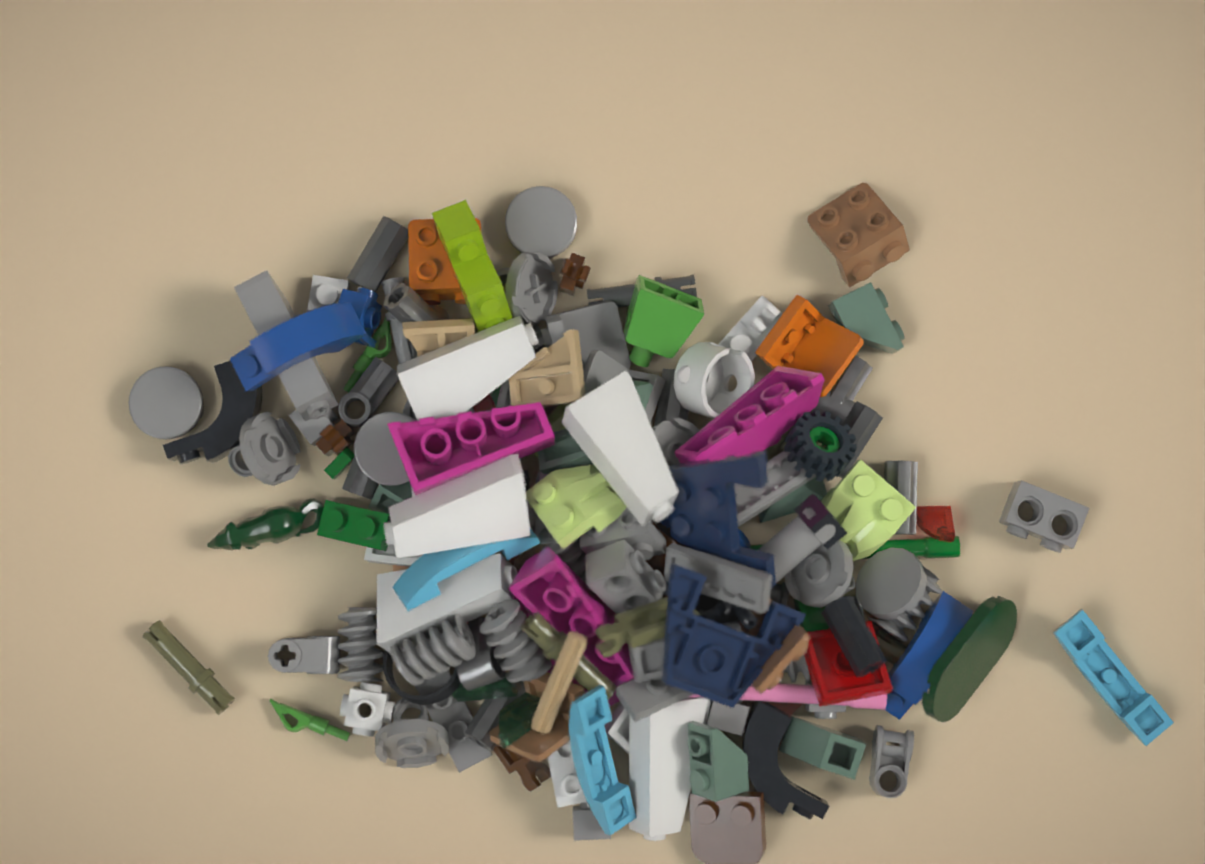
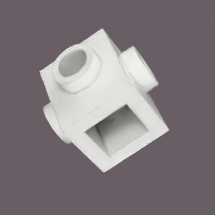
M361 682L360 687L351 688L349 695L343 694L340 716L345 717L344 726L353 727V734L374 736L375 731H379L386 723L392 722L395 702L390 701L391 692L382 691L381 684ZM362 703H367L371 706L372 713L369 717H363L359 713V707Z

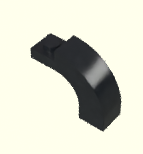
M231 361L214 366L222 390V407L218 417L205 430L164 444L163 448L167 459L179 460L180 464H186L200 459L199 452L204 451L206 460L212 463L227 457L229 452L240 444L241 427L246 420L260 414L262 385L255 390L245 391Z
M756 701L746 720L742 742L743 752L748 757V775L757 792H764L765 802L781 814H784L788 804L791 802L794 804L792 810L803 817L811 820L813 815L823 819L830 807L828 802L790 781L782 773L778 765V747L792 717L790 714L766 701Z

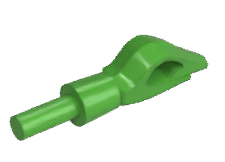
M386 317L383 324L379 326L372 337L377 341L375 347L367 346L364 353L360 355L352 368L355 370L343 388L346 392H350L375 357L382 358L390 353L392 348L390 321H386ZM386 336L385 349L378 350L381 339Z
M270 698L269 702L288 731L299 732L307 727L323 736L325 733L348 741L350 732L330 725V720L310 715L283 703L279 704ZM284 714H291L298 720V723L294 726L290 725L285 719Z

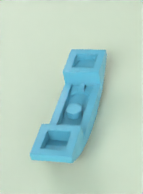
M530 528L531 536L424 554L399 577L392 587L406 610L410 611L441 595L437 585L438 582L499 551L509 560L540 544L539 539Z
M1082 609L1053 632L1083 676L1143 745L1147 746L1174 723L1151 694L1146 693L1104 641V635Z
M598 685L572 702L569 714V736L573 762L583 793L605 834L611 836L637 817L629 785L618 782L604 726L612 720L605 688Z

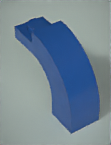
M351 302L336 303L311 310L267 330L250 340V346L229 359L245 391H252L302 361L325 353L340 352L367 334Z
M944 591L934 601V605L927 609L925 612L926 616L921 619L911 642L888 672L893 689L890 694H887L885 710L899 720L913 704L916 706L921 700L923 693L928 691L931 684L927 683L930 670L973 614V610Z

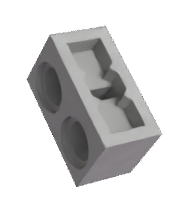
M1021 480L1014 482L999 522L1008 526L1006 532L1023 539H1027L1028 534L1042 539L1040 546L1061 553L1062 548L1074 549L1089 507ZM1023 501L1029 503L1033 508V516L1028 522L1023 521L1018 515V506ZM1057 515L1062 516L1067 523V529L1061 536L1052 529V520Z
M625 539L585 555L587 585L616 614L663 599L665 582L661 573L658 570L654 571L645 561L642 553L638 550L635 551Z

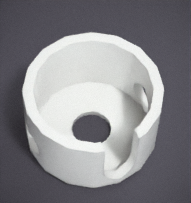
M698 342L688 348L678 361L674 372L673 384L676 398L683 408L693 413L716 418L754 386L755 374L753 364L743 351L726 348L713 342ZM734 375L737 380V387L730 392L728 390V383L731 376Z

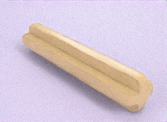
M575 631L568 633L532 718L531 728L543 734L550 732L587 645V638L583 634Z

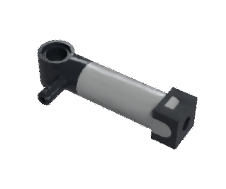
M814 493L793 509L798 516L758 549V551L774 554L776 583L822 544L828 550L847 534ZM700 593L695 606L699 616L720 624L731 621L741 622L746 629H752L756 626L757 618L750 609Z

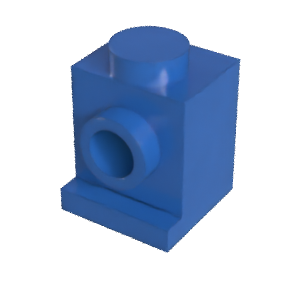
M358 287L357 292L343 289L338 303L351 302L367 334L354 343L374 348L377 341L372 338V334L380 323L382 306L376 302L378 298L376 292Z

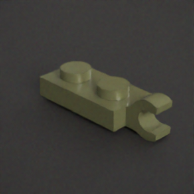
M668 597L614 615V624L598 627L596 634L602 640V643L597 644L596 648L603 657L612 656L626 642L633 649L664 638ZM694 608L693 613L699 615V613Z

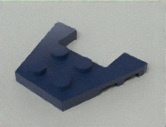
M755 451L750 455L739 457L730 455L725 459L714 461L705 459L674 464L668 467L678 490L672 505L674 510L668 515L670 537L690 549L771 574V588L776 585L774 554L745 548L740 545L735 484L761 489L768 483L766 451Z
M672 563L669 573L662 681L670 686L734 708L763 671L761 668L775 650L781 649L784 645L781 642L795 625H800L806 614L771 601L756 636L694 614L693 611L707 576Z

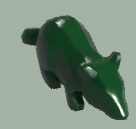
M313 498L304 501L298 509L293 506H276L265 509L261 515L244 519L236 525L230 522L207 546L212 549L241 550V547L254 549L261 543L273 542L277 544L293 536L300 537L301 534L311 533L319 528L324 505L321 501ZM314 511L316 513L314 524L301 530L307 515Z

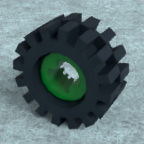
M813 410L811 414L808 411L798 419L785 438L784 442H786L784 450L785 452H790L787 456L790 463L793 461L797 462L794 468L798 472L802 468L806 470L805 477L810 479L815 474L816 481H823L825 477L827 481H831L835 476L841 475L855 456L857 444L853 443L856 437L854 434H848L851 429L848 424L843 427L839 424L842 420L840 417L836 416L833 420L830 418V412L825 411L821 416L819 410ZM819 441L818 443L826 446L825 449L819 447L816 442Z

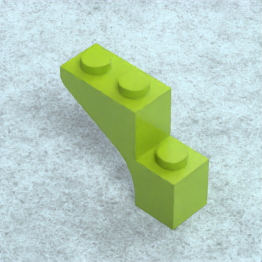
M463 200L433 212L432 216L439 238L453 267L468 310L474 320L477 333L512 319L501 280L487 254L480 228L467 201Z

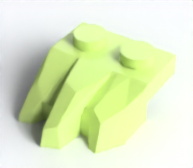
M857 460L836 487L831 488L821 500L822 504L847 532L840 540L849 547L853 561L868 557L895 534L916 508L862 460Z
M595 465L554 470L525 492L527 501L563 549L592 526L598 532H601L627 508Z

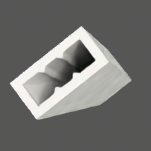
M519 315L397 365V375L417 421L428 417L454 416L457 413L467 412L536 358L533 346L539 344L532 324L524 325Z
M622 372L566 407L562 424L639 523L643 526L653 519L655 522H659L666 518L674 510L672 505L678 490L628 372Z
M518 454L504 457L390 506L391 522L384 523L387 545L395 544L397 559L531 536L524 477Z
M501 554L491 555L438 582L437 585L441 595L410 611L406 610L392 587L406 570L377 574V644L390 654V647L395 644L404 652L403 640L409 638L417 646L416 634L422 632L429 640L431 639L429 634L430 627L435 626L440 633H443L442 621L446 619L454 627L457 626L456 614L460 615L467 623L487 614L493 607L505 600H515L514 594L508 588L518 574L516 567Z
M687 697L637 722H634L629 714V789L637 817L629 822V829L644 835L646 840H664L666 834L681 831L691 790L688 722L695 721L706 725L711 706V700Z

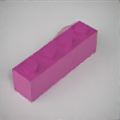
M777 366L674 452L680 464L705 459L710 461L720 460L730 455H735V457L750 455L755 451H764L766 448L777 444L781 440L782 435L794 426L804 413L810 412L818 405L824 383L823 375L817 372Z
M541 402L494 408L491 411L457 413L454 416L440 418H421L418 421L387 423L415 496L509 455L518 454L519 459L551 447L555 442L554 433Z
M549 546L526 560L508 589L532 613L538 611L558 632H564L568 635L569 632L575 631L586 636L587 645L583 655L617 687L633 679L634 675L627 642L621 646L617 653L609 657H603L596 648L597 644L602 643V640L596 634V629L602 625L614 624V615L617 614Z

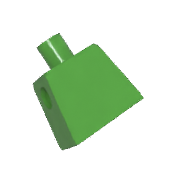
M638 275L624 324L625 341L634 345L629 359L638 366L648 367L654 354L673 358L704 316L702 299Z

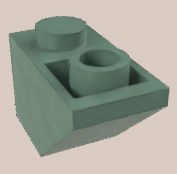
M871 282L829 304L828 307L836 323L857 333L864 340V345L891 354L904 347L901 341L905 339L899 323L896 320L891 322L885 310L888 307L885 295L880 288L874 289Z
M791 716L792 720L784 733L779 751L818 768L855 780L866 744L860 738Z
M695 721L688 722L692 794L717 802L749 791L747 754L719 729Z

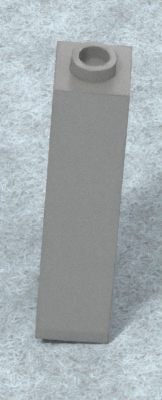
M267 270L234 287L258 336L296 317L288 300ZM316 357L302 361L279 374L295 408L305 421L321 418L329 413L331 408L338 405Z

